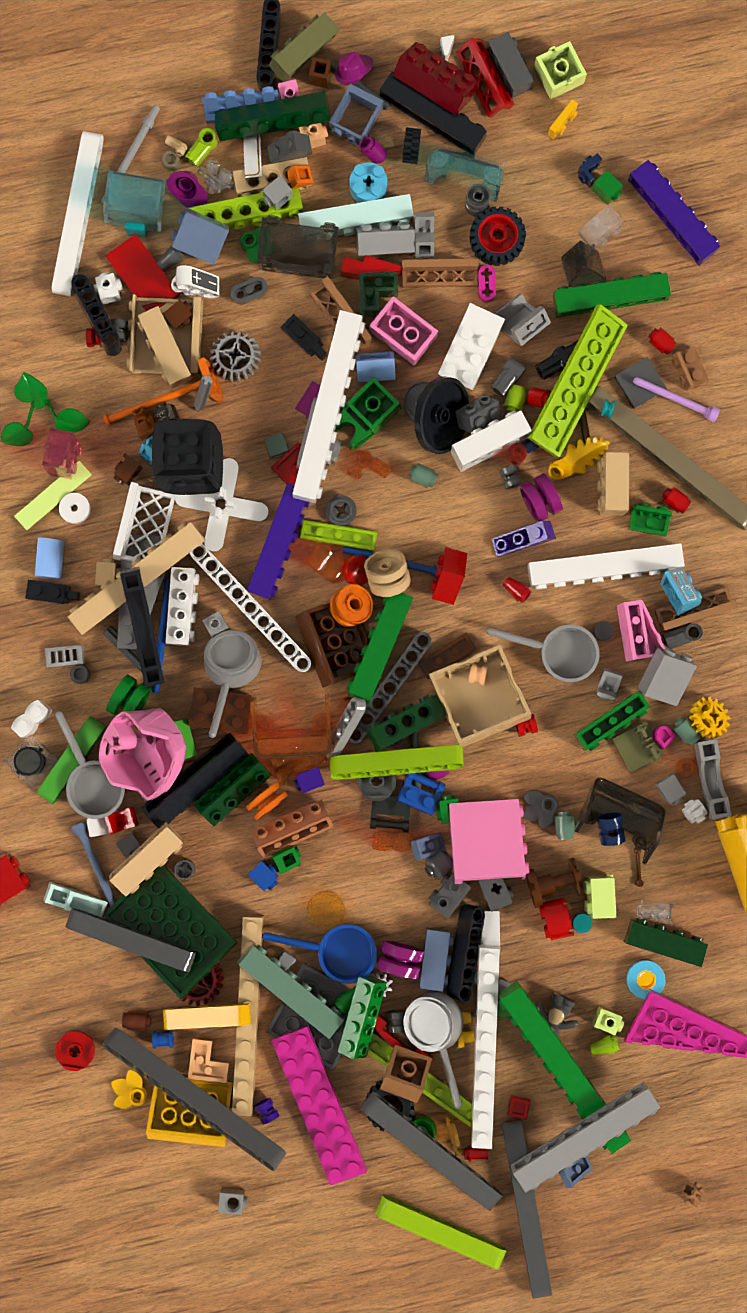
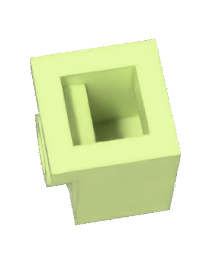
M599 1006L592 1025L616 1035L617 1031L621 1032L624 1021H622L623 1017L620 1014ZM609 1019L613 1020V1024L611 1026L607 1025V1021Z

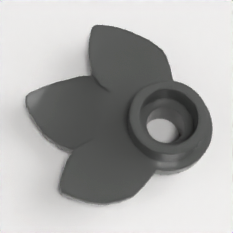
M539 791L526 793L523 798L529 805L524 810L523 819L529 821L538 820L541 828L549 826L553 821V813L558 809L556 797L553 795L544 796ZM546 801L552 802V806L550 808H547L545 806Z

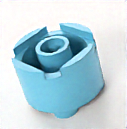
M369 162L355 166L350 175V194L357 203L384 199L386 197L387 175L382 166Z

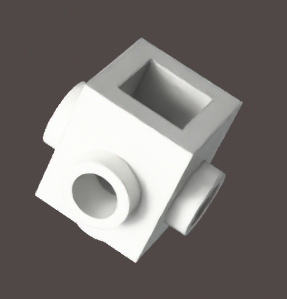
M109 272L95 277L97 284H94V290L96 295L100 296L103 305L122 300L120 290H123L120 278L117 279L114 273Z

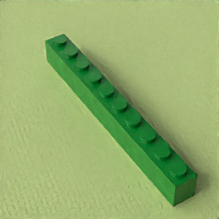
M516 981L498 993L500 998L498 1004L504 1012L508 1010L511 1015L509 1019L515 1027L519 1026L523 1031L521 1035L526 1043L531 1042L534 1046L532 1050L537 1058L542 1057L545 1061L543 1066L549 1074L553 1073L555 1075L554 1081L558 1087L566 1090V1098L571 1104H576L578 1107L576 1111L582 1120L607 1105L520 983ZM626 1130L619 1137H613L607 1141L603 1149L608 1148L611 1154L628 1144L631 1139Z

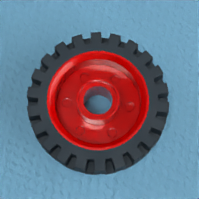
M496 206L491 207L490 210L487 208L483 213L478 214L471 226L469 237L471 249L475 252L477 258H481V261L484 263L485 261L488 262V265H506L509 261L511 263L519 256L524 247L526 238L525 225L522 224L521 217L518 218L517 213H512L509 208L506 210L501 206L496 209ZM499 233L502 235V238L495 239L493 234Z

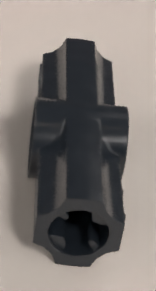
M578 340L567 347H558L550 357L536 364L535 369L539 377L545 380L555 373L563 371Z

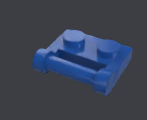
M418 773L407 774L396 801L432 816L445 788V783L436 782ZM412 780L435 789L434 793L431 794L411 785Z

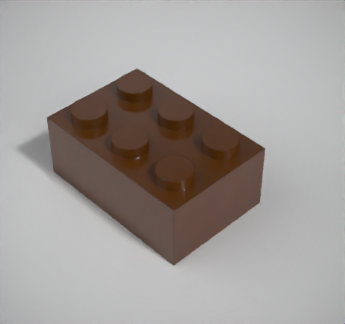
M194 687L188 726L210 729L220 691ZM228 692L218 730L248 734L253 696Z

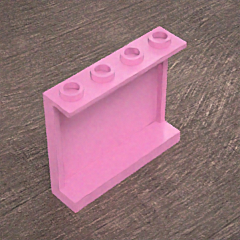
M519 799L449 804L455 884H462L463 881L514 877H522V880H525L526 874L529 873V863L525 862L524 854H527V844L523 843L522 838L525 835V824H521V817L524 816L523 805H519Z

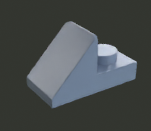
M441 832L411 841L415 861L433 856L438 850L446 851Z
M587 1156L575 1161L571 1167L559 1171L565 1188H572L593 1167Z

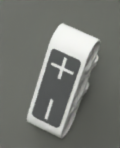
M183 265L176 268V276L171 283L173 291L183 292L186 296L219 297V276L192 266Z

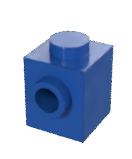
M262 860L248 876L265 891L267 888L271 890L278 884L276 879L279 877L277 875L279 871L271 863L268 865Z

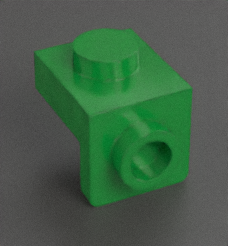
M453 795L442 796V800L438 801L440 809H436L438 821L441 820L442 824L450 823L447 804L459 802L458 798H454Z

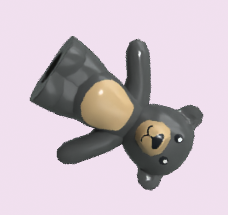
M553 992L549 1013L546 1012L541 1003L536 1004V1007L558 1037L559 1030L578 1026L576 1020L564 1021L576 1003L574 1000L560 993Z

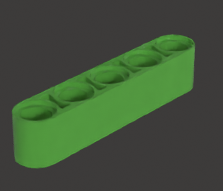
M92 716L86 720L75 736L85 760L107 729V726ZM70 745L37 791L38 795L51 804H54L66 789L69 776L79 766Z

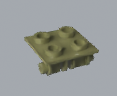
M647 721L613 738L630 773L664 756L662 749L653 740V733Z

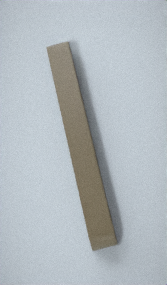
M598 385L596 386L587 403L589 408L742 530L747 529L746 503ZM606 399L609 402L615 401L611 418H608L607 415L601 416Z

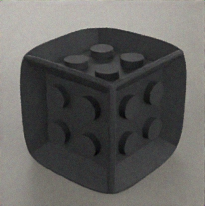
M182 419L155 423L152 438V470L155 483L164 493L197 495L220 491L223 481V445L221 434L212 421Z

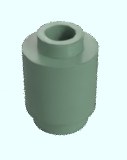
M418 463L417 467L413 465L409 476L412 477V482L426 488L428 486L433 488L438 474L435 473V470Z
M682 716L674 723L675 727L673 730L685 743L691 746L702 735L699 732H695L697 727L691 726L693 722L689 717L684 719Z
M570 811L558 812V816H555V830L558 840L574 839V815H570Z

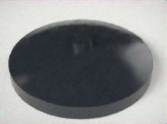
M447 376L435 378L424 388L419 397L414 417L415 434L421 447L430 453H448L451 451L452 445L459 442L465 433L464 430L458 427L455 411L469 404V398L464 385L456 378Z

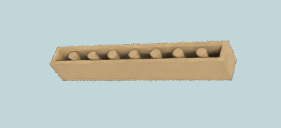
M185 521L177 527L178 532L175 535L168 534L162 539V545L158 548L154 545L146 551L148 555L145 558L141 559V557H138L131 563L132 568L140 567L144 587L206 540L192 522L188 524ZM120 572L115 575L117 577L115 581L111 583L108 580L100 587L102 591L98 594L93 592L86 597L85 600L87 602L82 606L77 604L69 610L71 614L68 618L81 635L126 602Z

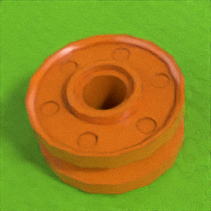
M350 584L337 590L332 595L330 611L333 618L339 624L353 627L365 622L371 616L373 601L365 588L360 585Z
M278 782L260 793L245 807L248 811L257 807L259 811L253 817L256 821L269 813L288 796L286 792H282L279 795L275 794V791L280 786Z

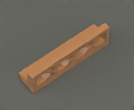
M478 259L402 260V288L478 287ZM447 272H452L456 276L452 282H447L443 278ZM465 272H474V281H465L461 276ZM406 273H415L419 278L415 282H406ZM427 273H434L437 278L433 282H428L424 276Z
M328 276L322 280L321 286L310 293L334 329L336 328L334 320H338V317L331 316L328 313L329 306H335L339 310L354 313ZM325 289L329 295L328 302L320 301L316 295ZM364 327L363 334L359 333V338L363 342L360 344L359 351L372 342L371 335Z
M728 587L701 595L702 599L710 602L705 610L695 608L691 610L689 615H680L679 617L681 618L675 619L678 615L676 611L672 610V605L654 611L661 632L735 609L738 607L737 602L732 600ZM724 592L727 603L719 604L715 602L717 594ZM669 611L674 615L671 621L664 623L660 612Z

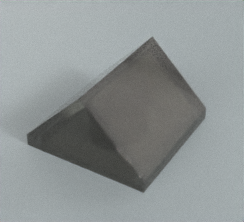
M580 240L561 257L568 287L606 281L599 252Z

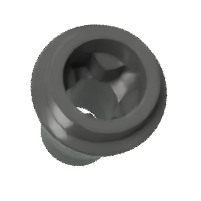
M170 246L160 260L157 261V264L165 271L167 268L183 261L182 259L185 257V254Z

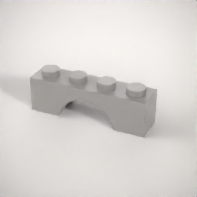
M717 739L694 743L708 819L732 816L729 799L721 780V757Z

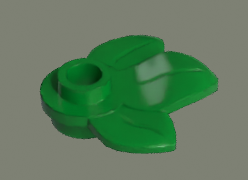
M258 227L253 232H245L240 238V245L246 250L247 258L255 264H262L263 256L272 255L276 252L274 243L268 239L271 234L269 228ZM248 239L253 240V243L249 245L246 243V241Z

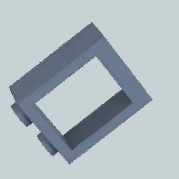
M350 83L329 121V130L337 137L342 136L346 138L352 145H360L361 141L369 136L384 107V101ZM351 100L373 111L361 136L338 124Z

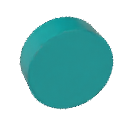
M585 913L576 914L572 920L573 928L579 933H586L592 927V919Z

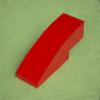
M365 255L363 262L345 256L341 267V276L364 281L384 280L400 276L402 266Z

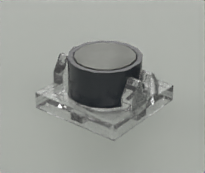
M31 734L4 762L11 768V772L17 775L18 779L24 781L30 788H33L56 765L58 759Z

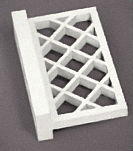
M131 482L113 552V559L133 562L140 556L145 558L144 554L146 551L154 546L148 536L155 532H158L161 536V541L155 545L163 544L162 539L166 537L175 501L174 494L138 486V483ZM141 492L150 494L152 500L143 504L140 499ZM163 497L171 499L170 505L164 509L161 508L157 501ZM155 502L160 511L150 515L146 507ZM143 509L148 518L139 522L135 515L136 512ZM162 513L166 521L158 527L153 518ZM150 520L155 529L146 534L141 525ZM139 527L144 535L134 540L131 531ZM146 538L151 547L141 551L137 543ZM135 545L139 552L134 557L126 555L127 548Z

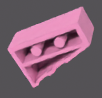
M643 600L624 602L617 605L626 662L652 658L657 647L665 650L661 636L657 633Z

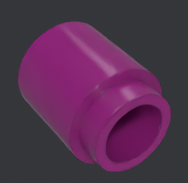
M367 136L361 141L359 145L361 153L372 163L379 164L386 159L387 150L375 138Z

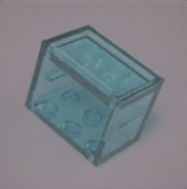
M108 171L103 205L105 223L125 226L126 222L145 224L147 230L161 232L166 201V180Z

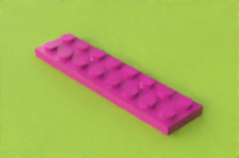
M307 1025L273 1038L271 1041L330 1186L366 1173V1165L309 1026Z

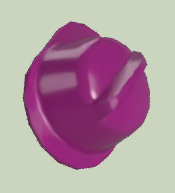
M357 52L342 55L338 61V68L335 71L337 82L343 85H350V83L355 84L360 81L373 67L372 58Z
M180 170L169 176L167 179L169 191L185 207L191 208L207 204V193L199 184L198 178L194 173Z

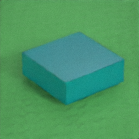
M126 222L125 230L128 235L133 236L136 234L139 237H147L145 224Z

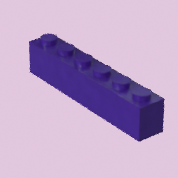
M647 160L630 174L628 181L699 266L720 248L718 239L707 231V226L703 221L697 219L694 210L683 202L680 193L673 190L670 181L665 177L663 178L656 164Z
M288 483L247 589L249 593L268 600L271 599V596L275 597L278 586H276L278 579L283 577L285 571L282 568L284 561H288L292 552L289 550L290 545L296 542L298 536L296 529L298 525H302L305 517L302 514L305 507L308 508L310 504L308 501L293 498L295 486Z

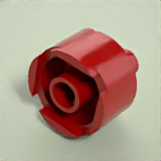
M565 897L543 902V906L539 908L541 918L546 919L547 925H544L546 939L550 938L551 941L574 936V931L569 930L572 929L573 925L568 905H563V902H566Z

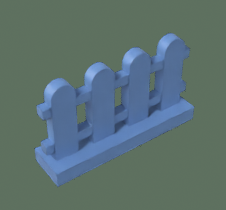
M269 86L262 88L260 92H255L254 89L248 88L240 94H236L232 90L224 92V95L217 96L213 92L206 93L205 97H202L206 123H215L216 111L279 100L278 90H274L273 87Z

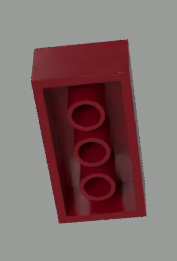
M415 42L400 56L393 73L394 77L455 115L472 99L479 83L471 74L465 73L457 65L449 63L441 55L430 51L425 45Z

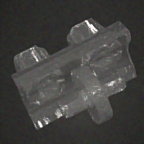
M208 159L205 167H199L197 171L206 178L204 182L206 184V191L209 194H214L215 192L220 193L225 188L233 190L235 185L231 182L233 172L226 168H221L220 173L217 172L220 163L215 159Z
M641 900V905L637 906V917H641V919L646 921L672 924L671 910L673 904Z

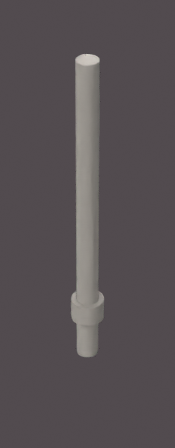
M154 105L149 115L142 121L139 133L100 201V204L107 207L147 132L154 126V120L160 111L158 106Z

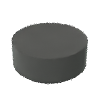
M600 622L594 627V636L600 641H606L613 635V627L608 622Z
M76 665L71 669L70 677L73 682L84 684L90 678V670L84 665Z

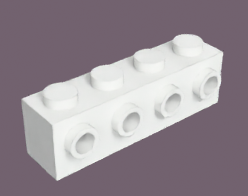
M171 567L165 642L168 645L191 646V642L195 640V631H192V623H196L194 604H197L198 593L195 592V585H199V574L196 573L197 571L194 568Z

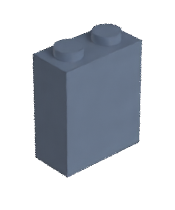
M186 207L184 212H180L177 223H179L177 230L174 229L171 234L172 248L215 265L229 232V225Z

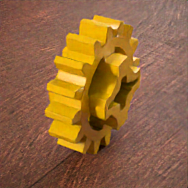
M703 697L695 702L693 708L690 709L693 715L689 717V719L694 721L691 726L697 727L695 732L701 731L702 737L708 735L709 739L713 737L718 738L727 732L726 728L730 726L727 721L731 718L726 716L728 709L724 710L722 708L724 704L721 703L719 705L718 699L712 701L711 697L706 699Z

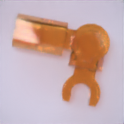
M362 450L358 454L355 466H351L347 473L350 475L352 471L357 470L358 475L356 479L359 480L362 477L363 468L366 469L370 465L371 470L386 479L392 471V467L378 458L374 459L368 450Z

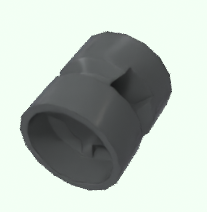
M474 184L467 190L465 209L471 216L477 217L479 213H483L485 209L489 208L491 194L485 185Z

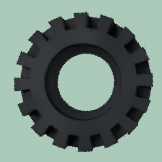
M406 127L402 163H418L421 129Z

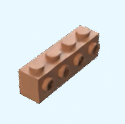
M321 799L251 830L258 851L262 858H265L334 826L327 808Z

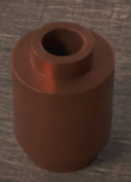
M129 1010L123 1013V1028L147 1031V1028L151 1027L152 1016L148 1015V1011Z

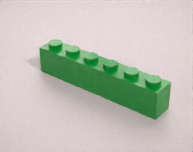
M654 272L650 276L644 277L643 275H635L631 279L625 280L621 277L614 279L612 282L601 280L593 285L582 283L574 288H568V286L559 287L554 291L553 301L556 318L591 313L596 305L599 304L610 310L668 301L671 292L667 273Z
M402 592L395 596L384 597L382 604H385L383 611L379 610L375 621H378L376 628H371L368 636L371 639L369 645H364L361 655L364 656L362 662H357L353 671L356 673L354 680L350 679L347 685L348 697L362 698L367 705L370 704L414 597Z

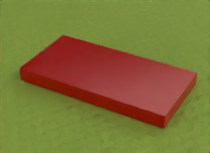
M136 234L105 255L132 294H135L137 297L176 299L180 296L179 292L173 291L171 281ZM154 302L144 304L142 307L145 311H148L157 306L160 308L166 303Z

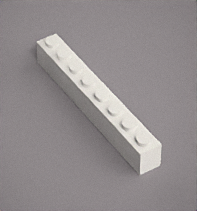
M682 544L530 562L527 565L530 587H535V590L546 589L547 585H554V588L564 587L566 583L573 582V585L585 584L586 580H592V583L603 582V578L610 577L611 580H620L625 575H630V578H637L642 576L641 573H649V576L661 574L660 571L680 569L685 566Z

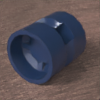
M611 812L597 816L598 828L602 830L599 832L601 845L615 846L626 841L624 829L621 828L623 826L621 813Z

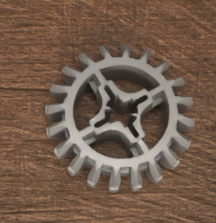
M231 330V336L224 332V339L217 337L219 344H212L215 349L210 350V353L214 355L210 357V361L215 362L212 367L217 369L216 373L218 375L222 374L223 379L229 376V380L233 382L234 377H236L237 381L240 382L241 376H244V379L247 380V373L252 376L254 375L252 368L258 370L259 367L255 363L261 362V358L257 357L261 355V351L257 350L259 348L258 343L253 344L255 342L253 337L248 339V333H245L242 337L240 330L237 332V335ZM234 343L231 349H224L229 344ZM241 344L250 349L251 356L241 351ZM238 351L239 356H237L236 359L233 360L232 356H235V353H237ZM221 357L230 361V369L221 363ZM247 363L243 368L237 369L239 364Z

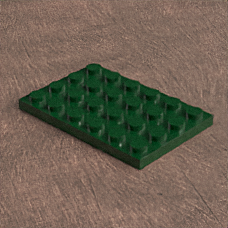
M163 865L162 867L158 866L153 871L154 874L147 881L143 880L136 892L133 894L129 893L127 896L123 894L103 916L107 920L196 952L190 972L181 971L141 956L180 999H183L238 942L171 871Z

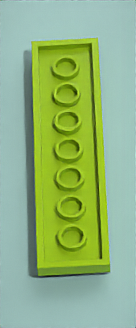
M596 305L528 436V439L557 458H560L628 326L603 305Z

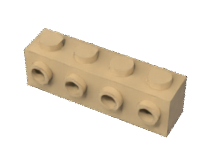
M159 306L138 315L140 320L137 322L141 333L145 332L148 337L145 341L149 350L153 349L156 354L153 358L157 367L161 366L164 371L161 375L165 384H170L174 388L193 379Z
M165 822L109 875V881L125 896L129 893L133 894L140 886L139 884L143 880L147 881L154 874L153 871L158 866L162 867L172 853L176 854L182 848V837Z

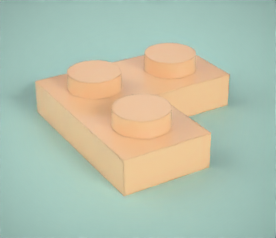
M193 1038L188 1079L227 1083L230 1062L210 1060L213 1040Z

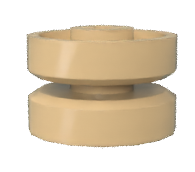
M393 549L382 550L372 554L365 561L364 569L369 587L376 596H395L405 591L410 585L411 579L406 559L400 551Z

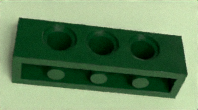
M428 694L419 699V704L414 706L411 703L403 707L404 712L400 714L394 712L386 716L387 721L381 723L379 720L369 725L371 729L366 731V734L375 751L378 752L446 716L437 696L430 697ZM419 709L424 710V712H425V717H424V718H422V717L419 716V714H418V710H419ZM403 717L408 719V727L402 724ZM386 726H390L392 728V735H388L386 733Z

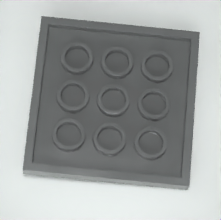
M306 963L302 964L295 979L300 984L303 981L312 988L310 992L315 996L320 994L327 1000L325 1004L329 1008L333 1006L337 1008L333 1003L337 1000L336 997L350 990L349 987L334 981L329 976ZM282 1001L266 1033L273 1037H278L308 1025L324 1065L334 1070L342 1056L338 1049L348 1012L340 1015L344 1021L331 1038L328 1039Z

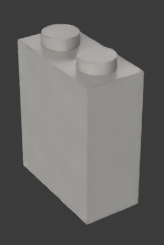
M657 647L638 689L646 697L677 706L697 665L692 661V657L685 653L679 655L670 648H665L664 650Z

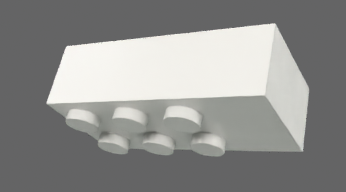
M470 303L438 375L456 378L464 387L473 391L505 323V319Z
M514 410L506 414L505 419L501 421L496 419L488 424L489 427L483 430L478 428L471 432V436L453 444L451 454L460 472L528 439L532 430L522 411L516 413Z

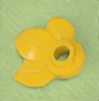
M134 1070L128 1071L126 1079L120 1078L111 1082L113 1090L118 1095L114 1101L116 1107L127 1109L132 1105L140 1106L147 1100V1091L142 1087L143 1080ZM139 1092L141 1094V1098L137 1099L135 1097V1093Z

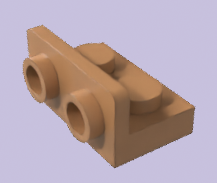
M695 346L681 352H675L672 356V364L675 369H678L680 383L683 387H686L687 391L709 382Z

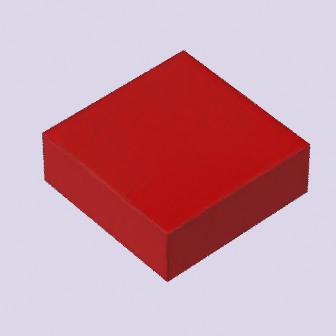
M511 1095L507 1116L527 1120L531 1100Z

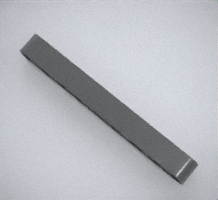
M373 1091L360 1106L366 1115L487 1210L491 1211L503 1196L495 1186Z
M522 1121L502 1123L532 1298L552 1296L534 1190H529L525 1193L511 1169V1164L527 1155Z

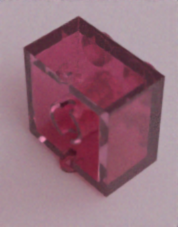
M50 428L48 441L44 445L46 450L42 465L50 476L72 480V475L76 474L77 471L76 458L80 456L81 445L73 432Z

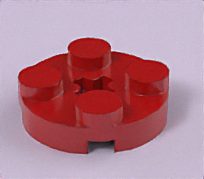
M77 1030L64 1034L55 1047V1056L59 1063L62 1064L61 1066L69 1071H79L87 1067L95 1056L93 1038L85 1032ZM74 1046H78V1049H80V1053H77L76 1056L70 1051V1048H74Z

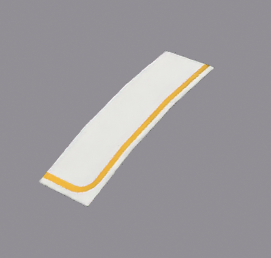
M260 134L243 137L245 178L261 177Z

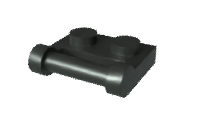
M391 796L382 801H372L370 829H376L377 827L401 829L403 832H408L410 806L396 801L398 796ZM377 814L404 816L403 822L376 820Z

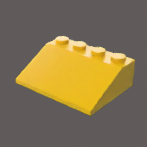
M188 1079L230 1110L233 1082L221 1083ZM154 1085L146 1129L147 1139L218 1147L226 1146L227 1138Z

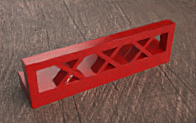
M471 38L456 53L466 73L471 74L479 81L475 91L487 116L493 117L501 109H510L515 104L483 40ZM467 49L471 51L470 61L466 60L463 54ZM474 64L478 65L480 69L478 77L473 74ZM482 81H485L488 85L487 93H483L481 90ZM490 97L494 98L497 106L492 110L489 106Z

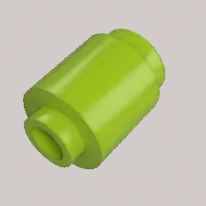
M512 385V388L508 390L503 405L507 413L514 410L516 413L522 411L527 396L524 387Z

